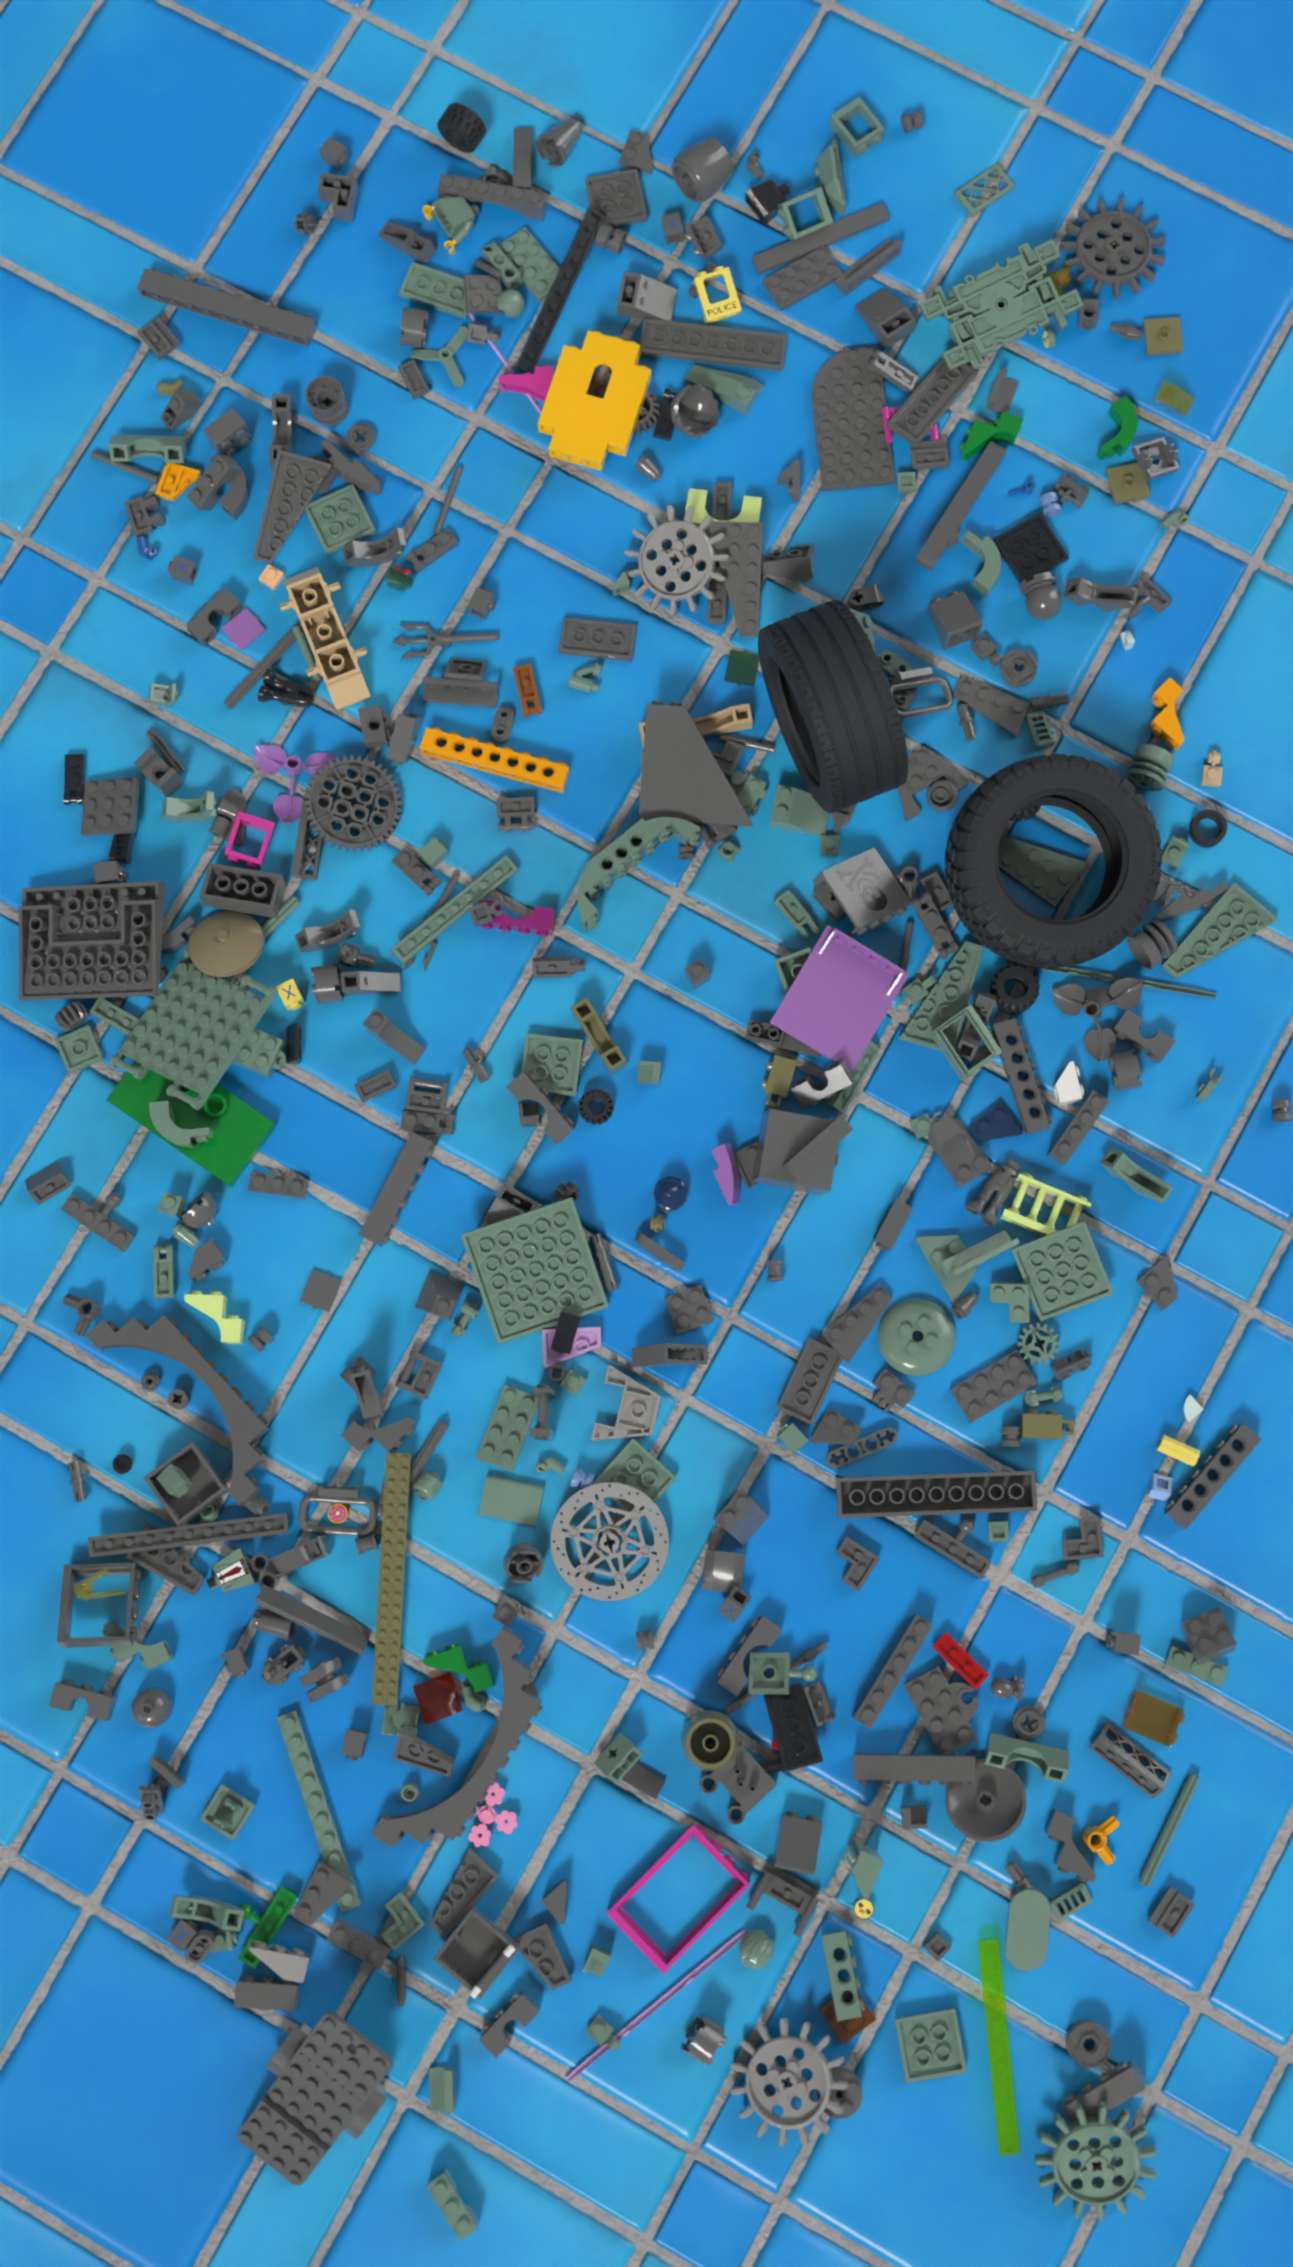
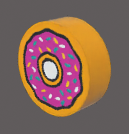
M342 1504L332 1505L328 1510L330 1521L337 1524L345 1522L348 1518L346 1506Z

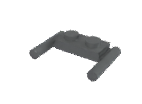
M765 1870L746 1907L753 1911L762 1893L779 1901L802 1915L793 1931V1934L800 1938L819 1900Z

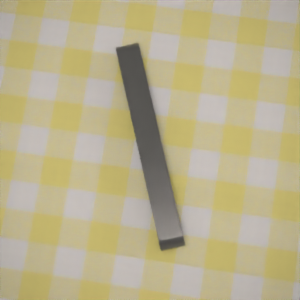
M992 441L988 444L915 559L916 563L932 571L955 535V532H957L1002 462L1007 449Z

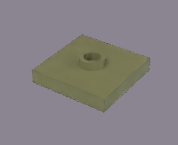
M1180 317L1143 320L1146 356L1183 353Z
M1138 463L1106 469L1105 473L1114 505L1150 498L1147 479Z

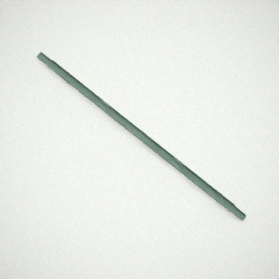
M1005 959V963H1013L1015 965L1017 964L1015 962ZM1028 966L1029 968L1112 982L1128 978L1070 967L1038 968ZM1141 980L1143 983L1142 987L1209 998H1216L1217 994L1205 990Z

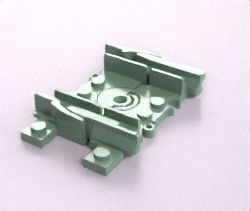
M1053 239L1035 247L1033 250H1031L1028 243L1019 246L1018 252L1020 255L1012 259L1006 258V267H1000L998 262H996L995 267L977 275L976 280H974L972 275H967L964 280L965 284L960 283L954 286L948 293L949 301L946 300L939 285L934 290L935 296L919 303L926 322L943 314L946 321L951 323L949 324L948 333L956 347L942 353L949 372L969 362L974 369L979 371L983 366L982 358H986L990 352H997L996 344L1001 343L1006 348L1008 343L1025 336L1026 331H1028L1030 336H1035L1038 332V327L1044 330L1047 326L1052 325L1051 316L1061 332L1067 325L1065 316L1083 308L1084 305L1076 289L1059 297L1050 276L1045 279L1043 277L1047 273L1045 265L1061 256ZM1003 302L1005 306L1000 308L998 303Z

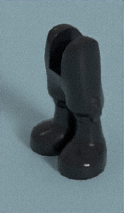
M266 669L263 678L264 685L260 686L258 692V701L267 702L274 700L279 701L285 706L311 707V701L298 697V695L314 697L315 691L312 688L296 683L293 680H281L276 677L273 669ZM269 687L281 689L285 692H277L270 689Z

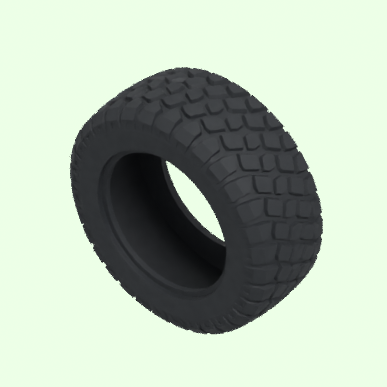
M1050 754V756H1034L1010 764L994 773L976 788L965 801L954 820L945 851V878L950 900L959 919H961L963 925L976 940L993 953L1015 963L1038 968H1061L1081 964L1109 952L1137 928L1149 911L1158 890L1157 887L1160 883L1162 872V849L1160 848L1161 839L1159 830L1155 826L1154 816L1151 810H1148V804L1141 794H1137L1135 787L1127 779L1123 780L1120 777L1121 774L1110 767L1106 769L1102 763L1092 759L1088 761L1086 758L1076 755H1070L1069 757L1065 754ZM1038 805H1049L1066 809L1083 819L1099 839L1105 860L1104 881L1095 902L1079 918L1061 921L1036 916L1021 907L1005 888L998 868V846L1006 824L1017 811Z

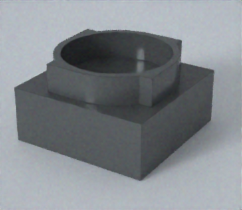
M196 1442L189 1443L144 1477L177 1526L186 1524L227 1493L226 1490L229 1489ZM169 1464L181 1468L193 1483L187 1493L182 1495L181 1498L168 1494L156 1479Z
M473 1906L435 1954L433 1960L471 1991L506 1947L511 1944L516 1950L477 1995L481 1999L517 1953L521 1945Z

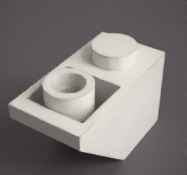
M1074 1061L1069 1062L1053 1087L1057 1106L1080 1102L1083 1098L1084 1089L1082 1084L1079 1085L1078 1077H1080L1078 1066L1074 1065Z

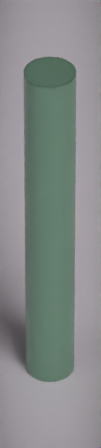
M300 627L292 628L309 669L315 667L316 664ZM319 673L313 675L314 680L321 678Z

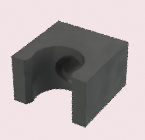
M151 746L134 762L141 774L165 797H171L184 784L177 771L173 767L170 768ZM165 773L160 779H157L159 774Z

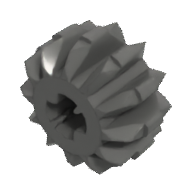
M76 1001L58 1011L55 1015V1020L60 1028L64 1031H69L86 1021L89 1014L85 1006Z

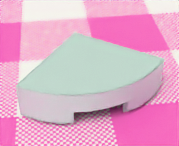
M1121 632L1120 637L1124 649H1132L1135 641L1131 632Z
M1191 1395L1186 1397L1183 1406L1184 1417L1189 1423L1203 1410Z

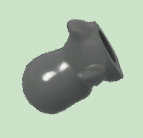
M1013 1676L1012 1681L997 1677L992 1680L990 1689L996 1697L1007 1699L1014 1697L1016 1700L1021 1701L1025 1682L1021 1677L1017 1678L1016 1676Z

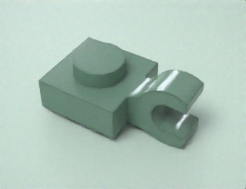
M934 975L922 983L918 978L903 988V992L912 1005H915L929 995L927 989L934 986L937 980Z
M1214 1068L1208 1073V1083H1202L1196 1091L1199 1094L1195 1099L1201 1103L1207 1099L1217 1083L1222 1081L1224 1075H1221L1218 1079L1214 1078L1213 1073L1216 1070Z
M598 2015L585 2031L600 2046L606 2042L613 2051H617L622 2045L612 2035L615 2028L601 2015Z

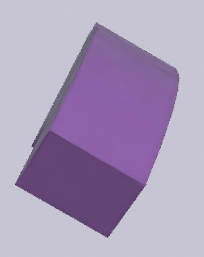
M724 1143L711 1150L719 1166L713 1173L728 1205L732 1206L739 1204V1168L731 1143Z

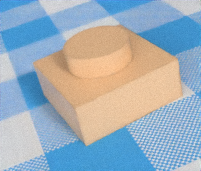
M268 564L258 579L261 583L275 591L285 575Z

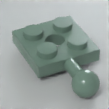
M750 1653L749 1694H789L790 1678L802 1677L805 1681L810 1682L817 1677V1670L811 1665H807L803 1669H790V1653ZM774 1669V1676L772 1678H766V1670Z

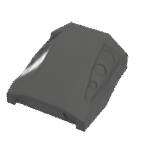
M706 1550L702 1590L730 1593L734 1586L742 1589L745 1554Z

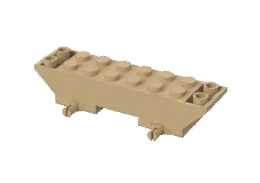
M318 567L283 580L289 593L290 601L279 604L282 612L293 608L297 613L316 659V666L306 669L308 677L318 673L323 677L336 711L371 698L358 665V657L368 654L367 650L363 647L354 651L350 646L331 600V592L341 589L338 581L327 585Z

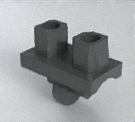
M1068 474L1066 477L1062 475L1053 490L1062 496L1060 501L1062 504L1068 500L1080 509L1089 495L1090 488L1085 485L1080 487L1076 485L1075 477L1071 474Z
M153 1783L147 1787L140 1786L139 1795L144 1819L157 1820L158 1813L164 1812L162 1788L160 1785Z

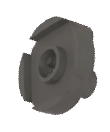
M1020 649L1011 650L1004 655L999 666L1000 675L1013 688L1026 686L1033 681L1037 673V661L1028 651L1024 652L1020 651ZM1016 664L1023 666L1021 672L1015 670Z

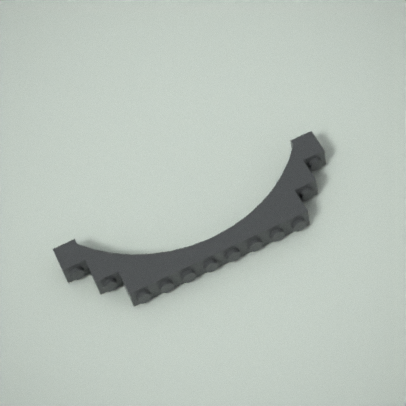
M163 1315L149 1328L142 1319L137 1320L132 1317L119 1330L112 1321L107 1322L102 1319L86 1334V1337L100 1351L103 1352L106 1348L119 1347L153 1351L180 1362L206 1384L223 1411L232 1442L233 1471L230 1488L226 1491L240 1506L243 1507L260 1491L257 1487L259 1483L252 1475L250 1477L248 1475L265 1460L261 1456L264 1454L257 1445L254 1447L252 1445L270 1430L266 1426L268 1421L261 1414L257 1416L253 1412L256 1408L248 1400L244 1402L241 1399L243 1394L235 1386L233 1388L230 1387L228 1384L230 1380L223 1372L219 1374L215 1370L217 1366L210 1358L206 1360L202 1356L204 1352L197 1344L193 1346L189 1342L191 1337L184 1330L180 1332L176 1328L179 1324L172 1317L167 1318Z
M504 1626L491 1644L496 1648L501 1665L503 1708L493 1746L475 1775L450 1797L431 1807L404 1815L389 1816L385 1813L371 1835L390 1848L395 1843H400L405 1835L402 1831L421 1844L425 1840L430 1841L435 1833L433 1827L451 1840H454L456 1836H462L467 1828L464 1826L467 1819L472 1820L477 1812L475 1806L478 1802L482 1803L488 1795L487 1787L489 1784L492 1786L495 1784L499 1777L496 1773L500 1767L505 1768L510 1760L508 1754L511 1750L516 1751L521 1743L519 1737L522 1733L526 1735L532 1725L529 1721L533 1715L537 1717L543 1708L540 1705L543 1700L523 1687L530 1684L534 1677L531 1675L534 1669L514 1657V1655L519 1656L523 1650L524 1645L522 1643L524 1638Z

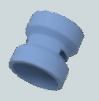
M1056 492L1046 493L1039 498L1040 504L1044 508V517H1054L1061 513L1062 509L1057 502L1058 495Z
M576 1468L570 1487L583 1489L592 1485L595 1474L590 1472L584 1473L582 1469Z

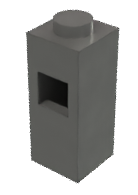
M895 1199L873 1240L877 1248L886 1251V1249L890 1251L913 1207Z

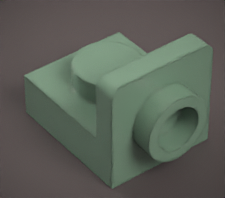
M1172 836L1162 855V862L1177 869L1190 844L1181 837Z
M221 1929L211 1931L216 1937L211 1953L224 1950L231 1951L236 1948V1944H238V1934L236 1931Z

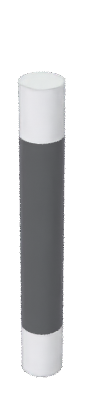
M511 1944L506 1947L469 1992L473 1998L477 1997L516 1950Z

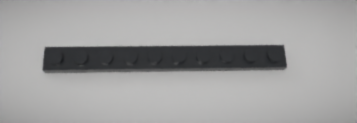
M591 206L587 208L516 362L515 368L523 373L533 374L605 217Z

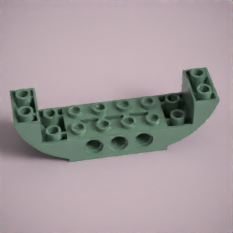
M658 817L649 820L642 818L584 865L585 871L580 880L577 897L579 916L584 932L592 931L599 924V912L591 903L599 896V892L603 889L605 891L613 885L614 880L624 877L630 867L639 865L645 855H651L657 849L656 846L661 842L662 844L666 843L671 838V834L681 846L695 848L700 843L701 828L690 821L680 818Z

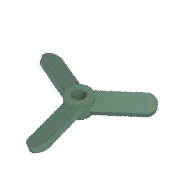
M466 327L459 328L448 345L439 351L413 349L410 351V357L414 360L440 361L445 366L454 386L461 388L464 385V379L453 359V355L468 337V329Z

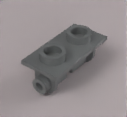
M1080 1349L1068 1355L1071 1362H1067L1065 1357L1052 1362L1050 1369L1053 1373L1055 1372V1380H1065L1077 1371L1082 1372L1091 1366V1356H1088L1087 1351Z

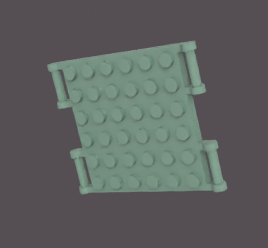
M187 947L184 950V956L160 989L158 996L153 999L117 1054L110 1058L109 1064L133 1074L134 1078L142 1080L150 1069L174 1082L167 1088V1095L177 1097L190 1104L192 1108L199 1110L276 997L277 989L272 986L267 987L253 980L247 974L242 977L239 987L220 977L204 974L190 963L191 958ZM249 987H252L266 995L264 998H261L247 990ZM126 1057L141 1066L136 1068L123 1060ZM184 1087L198 1094V1097L194 1098L180 1091V1089Z

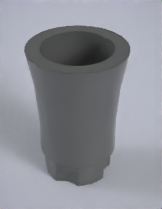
M257 1609L252 1620L253 1628L281 1637L287 1641L292 1640L297 1623L267 1609Z

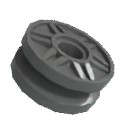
M1082 2019L1073 2023L1067 2030L1065 2046L1069 2055L1078 2064L1085 2067H1097L1103 2064L1109 2057L1111 2040L1107 2031L1097 2022L1090 2019ZM1091 2038V2047L1084 2048V2041Z

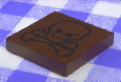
M849 1990L844 1991L841 1996L842 2000L850 2002L853 1998V1993ZM833 1998L819 2008L843 2044L876 2020L864 2001L865 2011H861L862 2017L837 2021Z

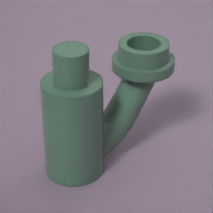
M596 662L593 666L579 669L571 675L569 687L589 693L591 690L598 692L600 685L593 683L594 680L582 676L593 673V676H600L602 665Z

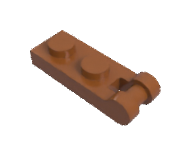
M531 663L512 667L524 718L530 717L529 715L535 713L537 715L542 714ZM534 702L535 706L527 707V703Z

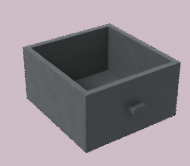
M769 1109L763 1113L751 1182L819 1195L831 1191L834 1167L837 1166L839 1154H837L838 1143L797 1180H794L783 1165L828 1126L832 1120Z

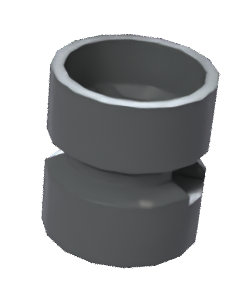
M602 223L596 235L595 246L604 250L609 248L610 252L620 255L626 243L627 232L618 228L613 230L612 226Z
M358 1355L351 1363L352 1367H347L340 1376L353 1388L349 1375L353 1374L354 1369L365 1366L366 1370L371 1369L372 1377L377 1372Z

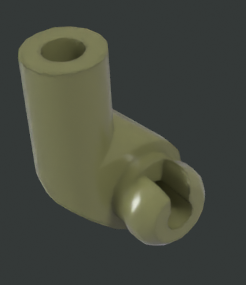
M179 378L172 384L159 382L156 385V390L162 395L173 396L174 392L180 390L184 384Z

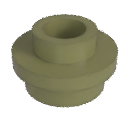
M662 1214L653 1215L651 1218L650 1229L654 1230L655 1233H660L665 1228L666 1220Z

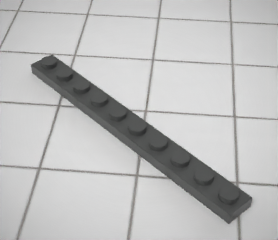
M283 1513L88 1537L89 1558L289 1534L288 1515Z

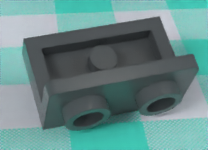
M707 216L692 226L688 223L685 225L687 229L686 235L691 242L693 241L695 245L693 249L698 257L701 256L708 260L724 248Z

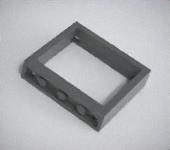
M135 1562L64 1565L57 1643L61 1648L133 1646L134 1639L137 1638L135 1620L139 1616L138 1607H136L137 1600L140 1599L138 1581H141L142 1576L141 1569L138 1568ZM130 1575L125 1636L70 1638L76 1576Z

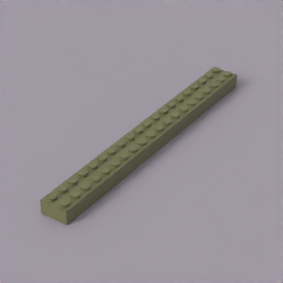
M386 1453L372 1704L376 1705L398 1704L412 1454Z

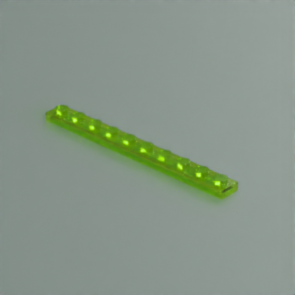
M997 1938L977 1940L998 2154L999 2156L1020 2154L999 1942Z

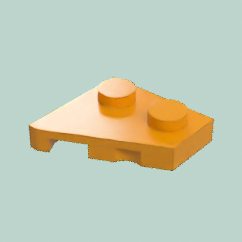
M166 463L155 492L156 497L174 502L201 477V471L176 463Z

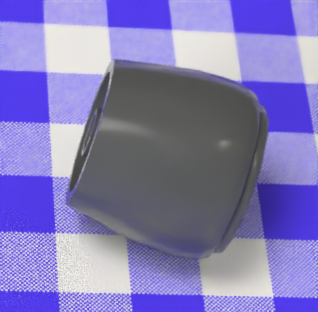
M712 137L690 145L673 159L672 175L675 183L683 195L692 202L702 203L710 199L734 174L733 163L728 152L718 140Z

